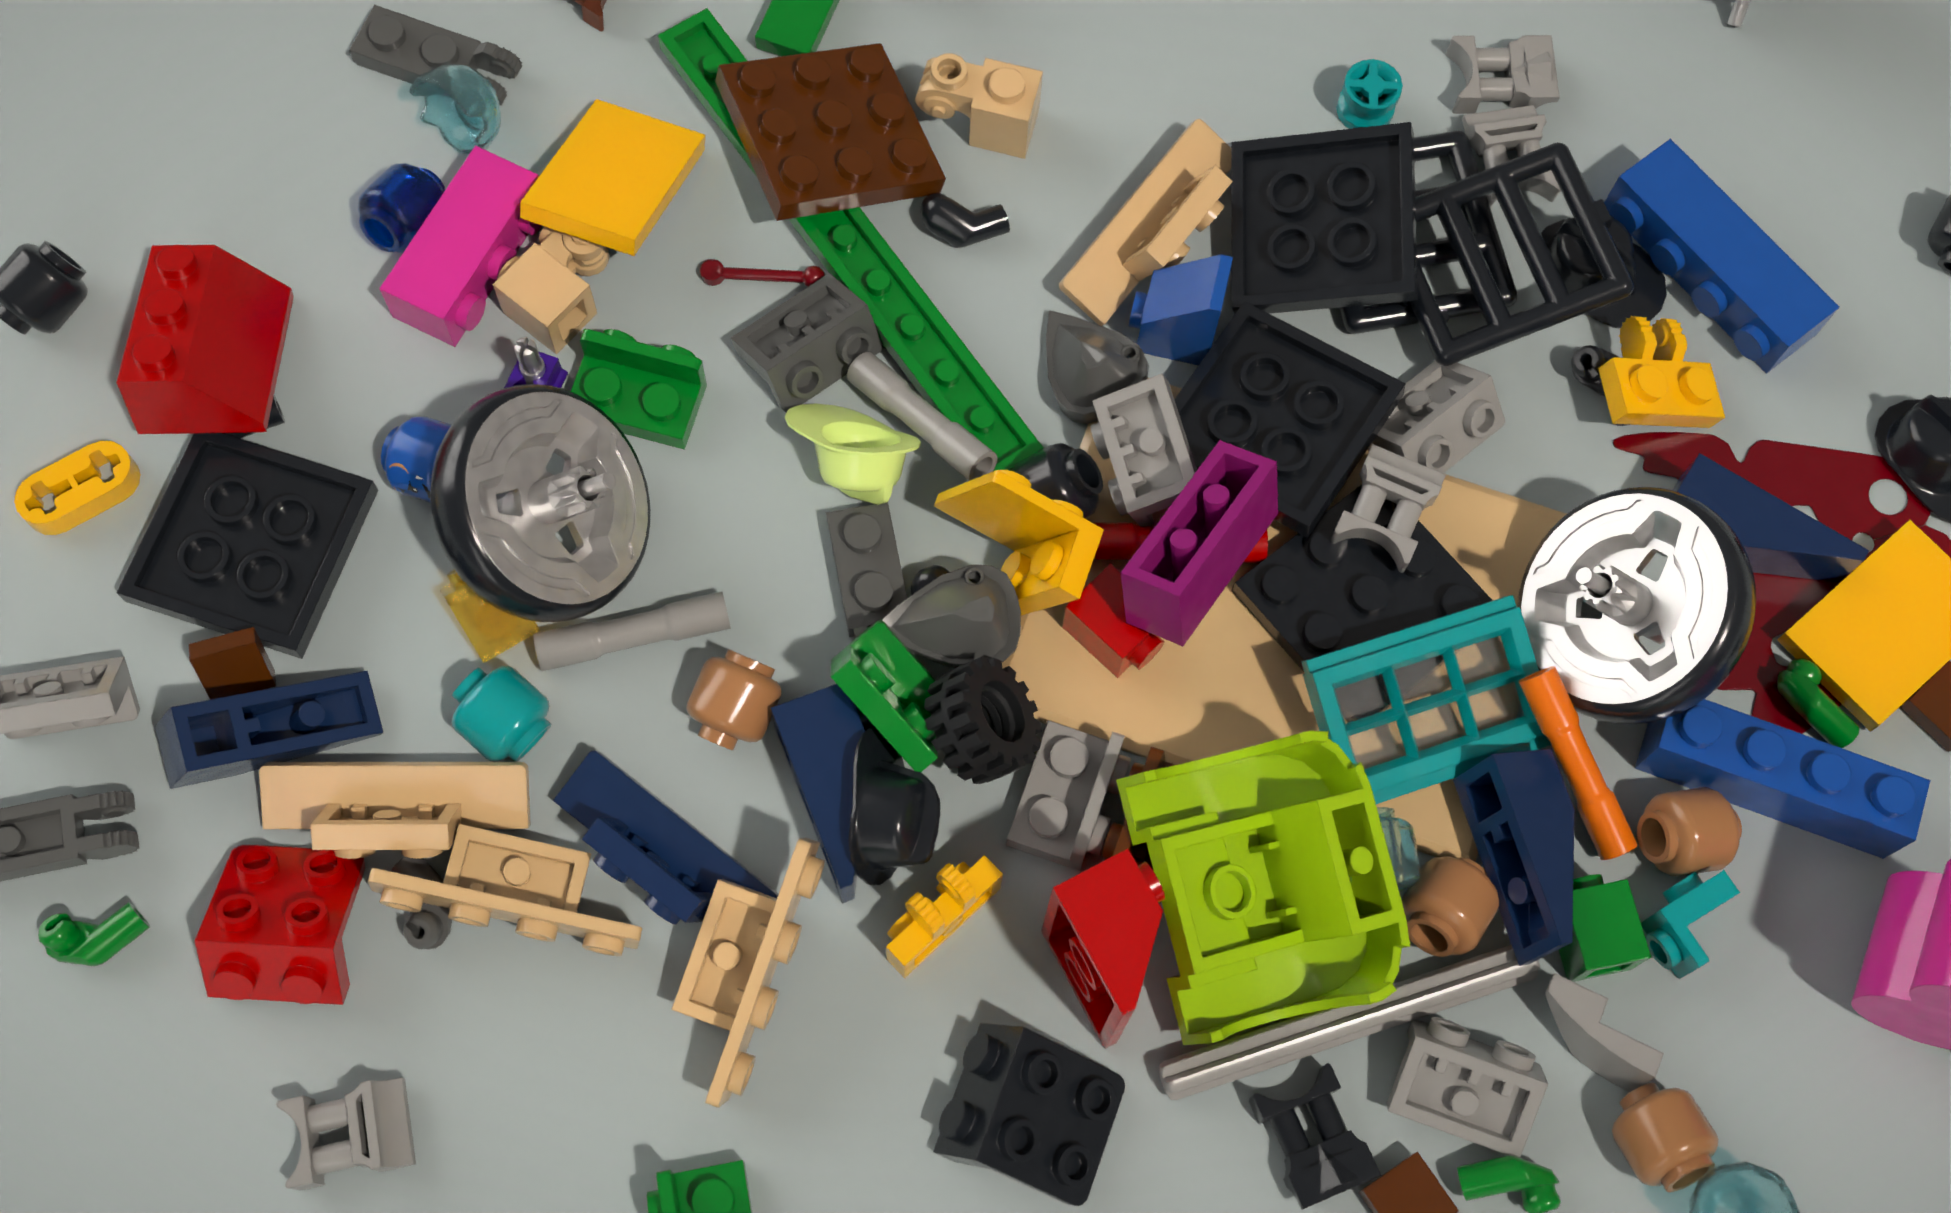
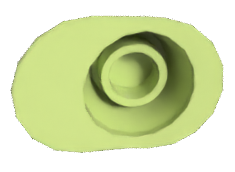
M816 403L802 404L790 408L785 414V420L790 428L814 442L820 475L826 484L838 488L851 498L877 505L886 503L890 499L893 486L897 484L902 475L906 453L918 449L921 445V441L915 436L896 431L865 414L840 406Z

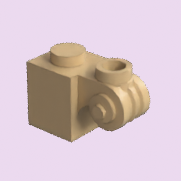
M942 54L927 61L916 94V105L926 114L940 119L953 117L955 111L961 112L970 118L969 146L1025 159L1039 113L1043 71L985 58L983 66L967 63L956 54Z
M543 227L539 235L540 245L534 243L522 256L511 258L500 270L493 287L503 313L557 355L597 314L590 285L576 275V273L582 276L599 274L607 266L610 254L607 247Z

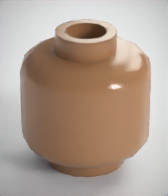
M729 649L724 658L712 657L708 659L703 665L686 707L691 718L702 723L698 736L730 750H734L738 739L750 743L761 740L772 718L771 708L777 706L782 693L780 685L772 679L775 669Z
M1708 787L1673 791L1654 796L1646 805L1637 825V839L1643 855L1661 872L1672 877L1691 875L1694 872L1698 874L1722 870L1733 861L1742 834L1740 818L1729 801L1720 792Z
M1453 857L1432 858L1422 865L1402 897L1409 939L1419 949L1438 957L1466 954L1477 947L1499 907L1496 887L1486 875L1484 868L1473 860Z
M1649 1083L1631 1091L1620 1101L1624 1112L1620 1114L1613 1124L1612 1135L1641 1183L1649 1186H1663L1666 1192L1671 1193L1696 1183L1714 1169L1715 1163L1711 1157L1717 1151L1718 1137L1688 1091L1679 1088L1659 1090L1655 1083Z

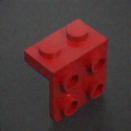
M240 845L234 848L230 853L195 938L207 996L231 1000L248 999L296 1002L300 1004L343 1005L350 982L342 936L365 872L364 857L355 859L339 858L335 856L334 850H312V848Z

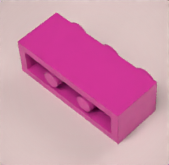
M475 145L379 288L392 317L456 347L465 331L473 330L480 322L485 311L486 299L493 290V284L497 281L502 267L511 258L517 256V251L529 234H536L541 228V225L520 218V201L539 175Z

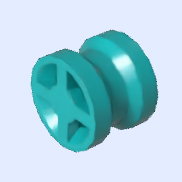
M1376 59L1362 60L1349 69L1346 73L1343 90L1340 92L1336 106L1338 118L1345 127L1352 129L1388 125L1392 121L1395 107L1399 102L1403 88L1401 76L1396 69L1388 63ZM1362 95L1368 98V103L1361 100Z

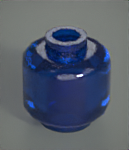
M408 163L391 165L359 196V224L366 238L383 251L403 253L444 193L445 187L436 174L425 168H419Z

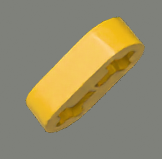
M98 441L29 476L18 487L14 503L17 512L35 531L44 535H58L125 501L137 489L141 474L137 463L121 445L112 441ZM110 462L114 467L113 474L115 478L104 483L100 479L102 475L99 468ZM52 493L56 497L54 499L56 509L46 514L42 510L44 508L42 498Z

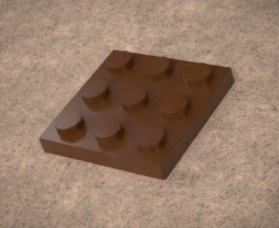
M881 43L719 65L715 82L776 221L923 197L932 193H941L946 177Z

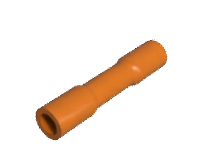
M1550 666L1519 680L1518 682L1540 730L1549 739L1576 797L1578 812L1600 859H1613L1638 846L1615 794L1605 783L1580 729L1579 716L1556 667Z

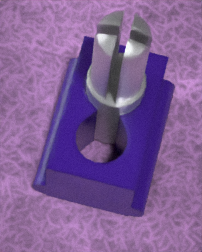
M528 337L518 339L516 341L517 345H514L518 360L504 388L525 384L549 385L562 388L568 372L561 368L559 359L539 352L533 339H530V341Z

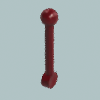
M709 259L700 267L702 280L710 286H716L722 283L724 279L804 283L809 287L825 276L824 271L815 265L807 267L804 271L723 267L720 261Z

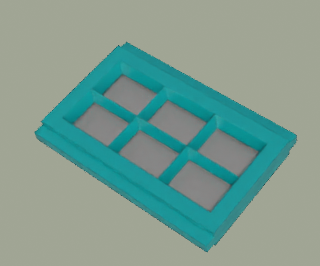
M1513 595L1301 661L1305 673L1302 675L1319 731L1328 732V739L1338 744L1353 764L1362 763L1376 804L1456 778L1492 754L1532 751L1551 745L1549 739L1541 732L1518 682L1522 678L1539 671L1521 609L1516 606Z

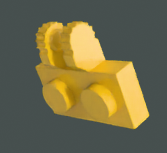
M1630 316V318H1626L1625 322H1622L1618 337H1620L1619 343L1622 344L1621 352L1623 358L1613 357L1598 368L1612 424L1711 428L1725 418L1711 364L1683 361L1688 344L1685 334H1682L1683 328L1680 327L1681 323H1677L1676 319L1661 318L1656 320V323L1652 324V326L1646 317Z
M985 855L971 868L965 861L956 867L947 863L936 875V879L939 882L936 890L941 894L940 897L932 902L928 897H924L921 893L916 892L905 902V908L908 911L887 932L892 941L886 946V960L905 979L1001 889L1003 873Z

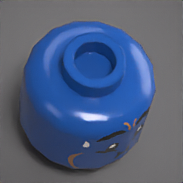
M421 416L412 417L391 430L382 446L381 465L393 489L403 495L431 503L430 486L434 460L442 439L452 424Z

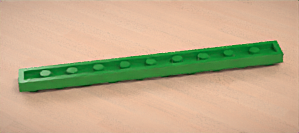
M706 8L659 34L660 49L756 175L715 82L719 65L748 60L709 9ZM860 207L789 219L828 273L868 305L883 346L922 398L950 421L959 423L997 454V463L993 471H1012L1017 463L1044 449Z

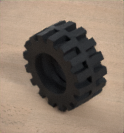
M987 656L979 657L936 679V682L929 686L927 691L931 696L925 699L924 709L931 713V717L925 719L927 730L934 731L936 739L932 740L935 750L939 751L942 749L945 753L943 762L947 767L952 769L957 766V776L965 781L972 778L973 784L988 783L1026 766L1036 758L1034 752L1040 750L1041 740L1035 736L1042 732L1041 721L1034 719L1033 713L1038 711L1035 700H1028L1026 693L1029 689L1025 682L1021 681L1018 683L1015 680L1017 672L1010 666L1002 669V661L997 658L988 660Z

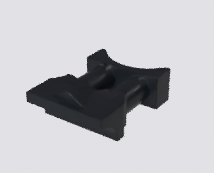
M1326 1063L1319 1069L1314 1085L1307 1094L1300 1098L1281 1101L1255 1093L1249 1099L1258 1124L1269 1120L1286 1157L1284 1159L1286 1169L1283 1178L1287 1189L1295 1196L1301 1210L1381 1176L1367 1143L1358 1139L1352 1130H1347L1332 1097V1094L1338 1091L1341 1086L1329 1063ZM1307 1105L1323 1141L1312 1147L1295 1112V1109Z

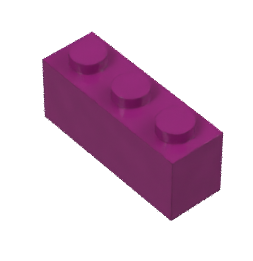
M1219 440L1121 571L1126 623L1182 647L1185 645L1277 516V461Z

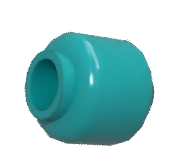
M511 666L497 667L488 675L478 667L461 682L452 694V697L460 703L454 711L452 727L491 762L502 761L507 757H510L514 762H518L538 743L552 725L545 719L550 707L547 697Z

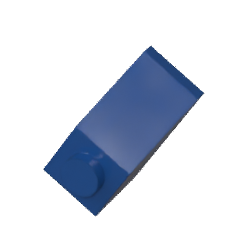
M1220 254L1153 271L1148 293L1136 291L1128 327L1140 329L1137 345L1140 346L1144 354L1197 366L1201 363L1213 343L1233 257Z

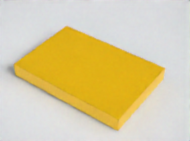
M596 99L520 201V218L635 256L703 154L706 135Z
M1909 520L1778 638L1777 641L1796 659H1807L1816 664L1822 674L1820 683L1871 732L1880 726L1951 659V558L1918 526Z

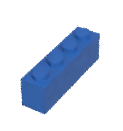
M1671 138L1621 174L1604 202L1610 216L1625 226L1634 240L1651 256L1654 265L1662 273L1670 275L1692 297L1696 308L1705 316L1712 318L1734 340L1739 352L1747 359L1754 361L1766 374L1816 336L1840 308Z
M1706 699L1682 713L1666 719L1649 722L1635 766L1637 770L1689 789L1711 788L1720 792L1733 805L1882 859L1916 841L1930 784L1929 779Z

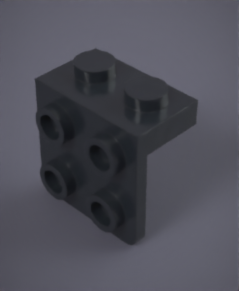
M980 1023L976 1035L970 1040L963 1055L964 1069L953 1099L946 1105L939 1120L940 1134L933 1153L956 1163L991 1169L1065 1204L1073 1206L1084 1204L1088 1199L1125 1090L1123 1078L1119 1074L1025 1027Z

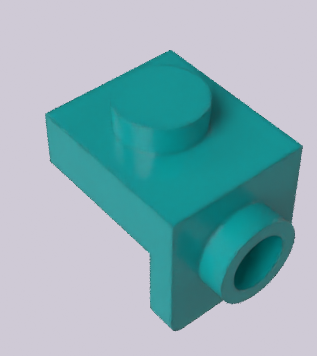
M1725 870L1704 883L1696 872L1684 878L1662 893L1669 904L1641 922L1642 928L1647 934L1645 938L1651 955L1662 967L1671 969L1679 979L1709 962L1707 954L1687 926L1740 893Z

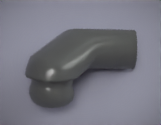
M404 856L391 869V872L441 883L444 881L424 858L417 859ZM423 903L420 912H410L408 922L405 923L403 930L407 942L414 948L427 950L437 948L443 944L451 932L452 920L448 918L450 909Z

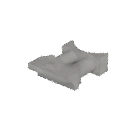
M1523 35L1516 41H1510L1507 48H1476L1475 36L1452 37L1446 56L1459 66L1466 81V88L1459 93L1452 109L1454 114H1474L1480 101H1508V107L1516 108L1534 105L1535 109L1547 103L1558 102L1560 96L1552 35ZM1504 71L1505 78H1480L1479 72Z
M1534 105L1467 114L1463 116L1462 122L1471 147L1476 151L1478 157H1483L1487 170L1509 161L1507 151H1517V155L1520 157L1540 149L1539 142L1543 137L1542 131L1546 124L1544 114H1537ZM1551 170L1518 183L1520 190L1537 193L1550 202H1553L1561 191ZM1495 193L1486 195L1490 208L1497 200Z
M1372 444L1359 473L1362 480L1361 492L1352 512L1343 511L1330 541L1333 544L1350 538H1364L1374 541L1390 553L1399 572L1403 573L1410 563L1418 541L1411 539L1421 512L1433 505L1440 493L1446 475ZM1385 499L1397 504L1387 528L1375 523Z
M404 1078L360 1082L356 1089L345 1094V1098L316 1104L315 1099L306 1096L289 1098L276 1103L279 1109L293 1119L301 1137L300 1158L294 1172L285 1183L286 1188L302 1191L324 1186V1174L357 1166L369 1167L372 1170L385 1172L416 1165ZM348 1126L350 1139L320 1146L319 1132Z

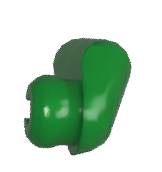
M1802 658L1790 661L1787 669L1780 671L1778 674L1777 689L1779 694L1829 744L1840 748L1848 746L1858 736L1860 727L1818 687L1822 680V674L1816 664Z
M128 902L101 924L72 921L68 914L59 913L52 915L41 924L38 938L39 942L45 946L46 953L58 962L97 966L111 959L149 929L150 925L143 915Z
M1503 1156L1457 1166L1462 1192L1466 1201L1507 1192H1521L1523 1206L1528 1213H1545L1557 1210L1560 1206V1196L1555 1188L1559 1181L1553 1171L1544 1166L1516 1156Z

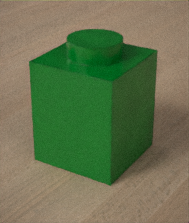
M1601 874L1573 879L1572 943L1558 949L1568 980L1575 982L1629 971L1651 958L1627 879L1605 884Z

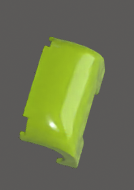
M1310 730L1251 747L1154 769L1116 780L1132 845L1147 843L1153 871L1164 891L1165 900L1161 902L1180 973L1166 979L1183 1045L1218 1042L1245 1029L1310 1012L1374 1004L1397 991L1393 982L1399 973L1402 948L1410 947L1407 919L1373 791L1362 763L1353 764L1340 746L1328 739V732Z

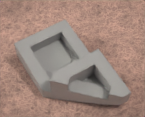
M1556 973L1551 976L1545 995L1556 1024L1572 1056L1595 1073L1628 1092L1647 1084L1656 1077L1664 1053L1600 1023L1608 998Z

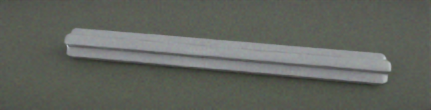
M1508 945L1395 983L1393 985L1397 991L1380 1002L1302 1014L1165 1060L1159 1065L1160 1080L1169 1099L1179 1100L1534 980L1538 976L1540 963L1537 960L1529 965L1519 966L1512 945Z

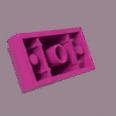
M1951 859L1945 864L1943 874L1928 871H1901L1888 877L1851 1002L1853 1009L1859 1015L1879 1027L1911 1040L1951 1050Z

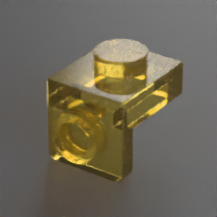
M455 570L446 575L450 584L440 589V592L483 663L540 631L535 621L509 615L485 602L466 585Z

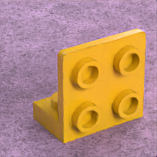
M995 470L938 493L934 507L1014 551L1005 560L1001 571L1007 574L1015 588L1021 616L1080 599L1104 529L1083 518L1084 514L1077 506L1062 500H1051L1032 489L1031 482L1026 477L1009 470Z

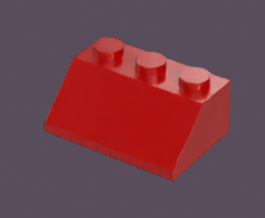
M152 245L116 382L137 433L267 432L294 299L292 289L216 245Z
M1129 849L1054 886L1041 930L1105 1049L1117 1043L1136 1009L1163 913L1159 903L1165 900L1162 886L1152 868L1146 862L1137 865Z

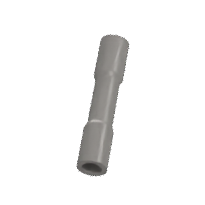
M864 352L853 360L847 371L848 381L879 407L887 412H892L932 446L937 455L970 481L994 470L997 463V454L959 423L950 421L913 391L904 378L871 352Z
M722 591L669 603L661 609L599 623L584 622L533 634L540 669L541 671L595 660L611 652L664 640L679 641L731 629Z

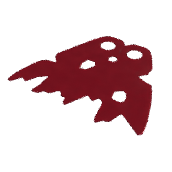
M1651 432L1625 435L1613 440L1615 448L1643 456V470L1648 473L1675 477L1679 480L1700 453L1791 506H1810L1819 522L1850 540H1853V537L1858 533L1870 535L1874 541V547L1872 551L1868 552L1864 561L1909 520L1918 526L1951 558V540L1941 531L1925 525L1931 511L1919 501L1901 477L1881 456L1760 440L1750 447L1744 461L1740 463L1729 444L1711 434ZM1889 479L1900 484L1908 498L1905 509L1896 515H1887L1875 509L1869 499V490L1874 482ZM1753 573L1756 585V611L1752 632L1740 660L1717 689L1753 690L1756 693L1752 711L1753 717L1803 734L1811 726L1778 692V674L1780 671L1786 670L1787 666H1782L1776 662L1771 649V642L1774 637L1791 628L1840 582ZM1819 683L1818 687L1838 706H1841L1842 704Z

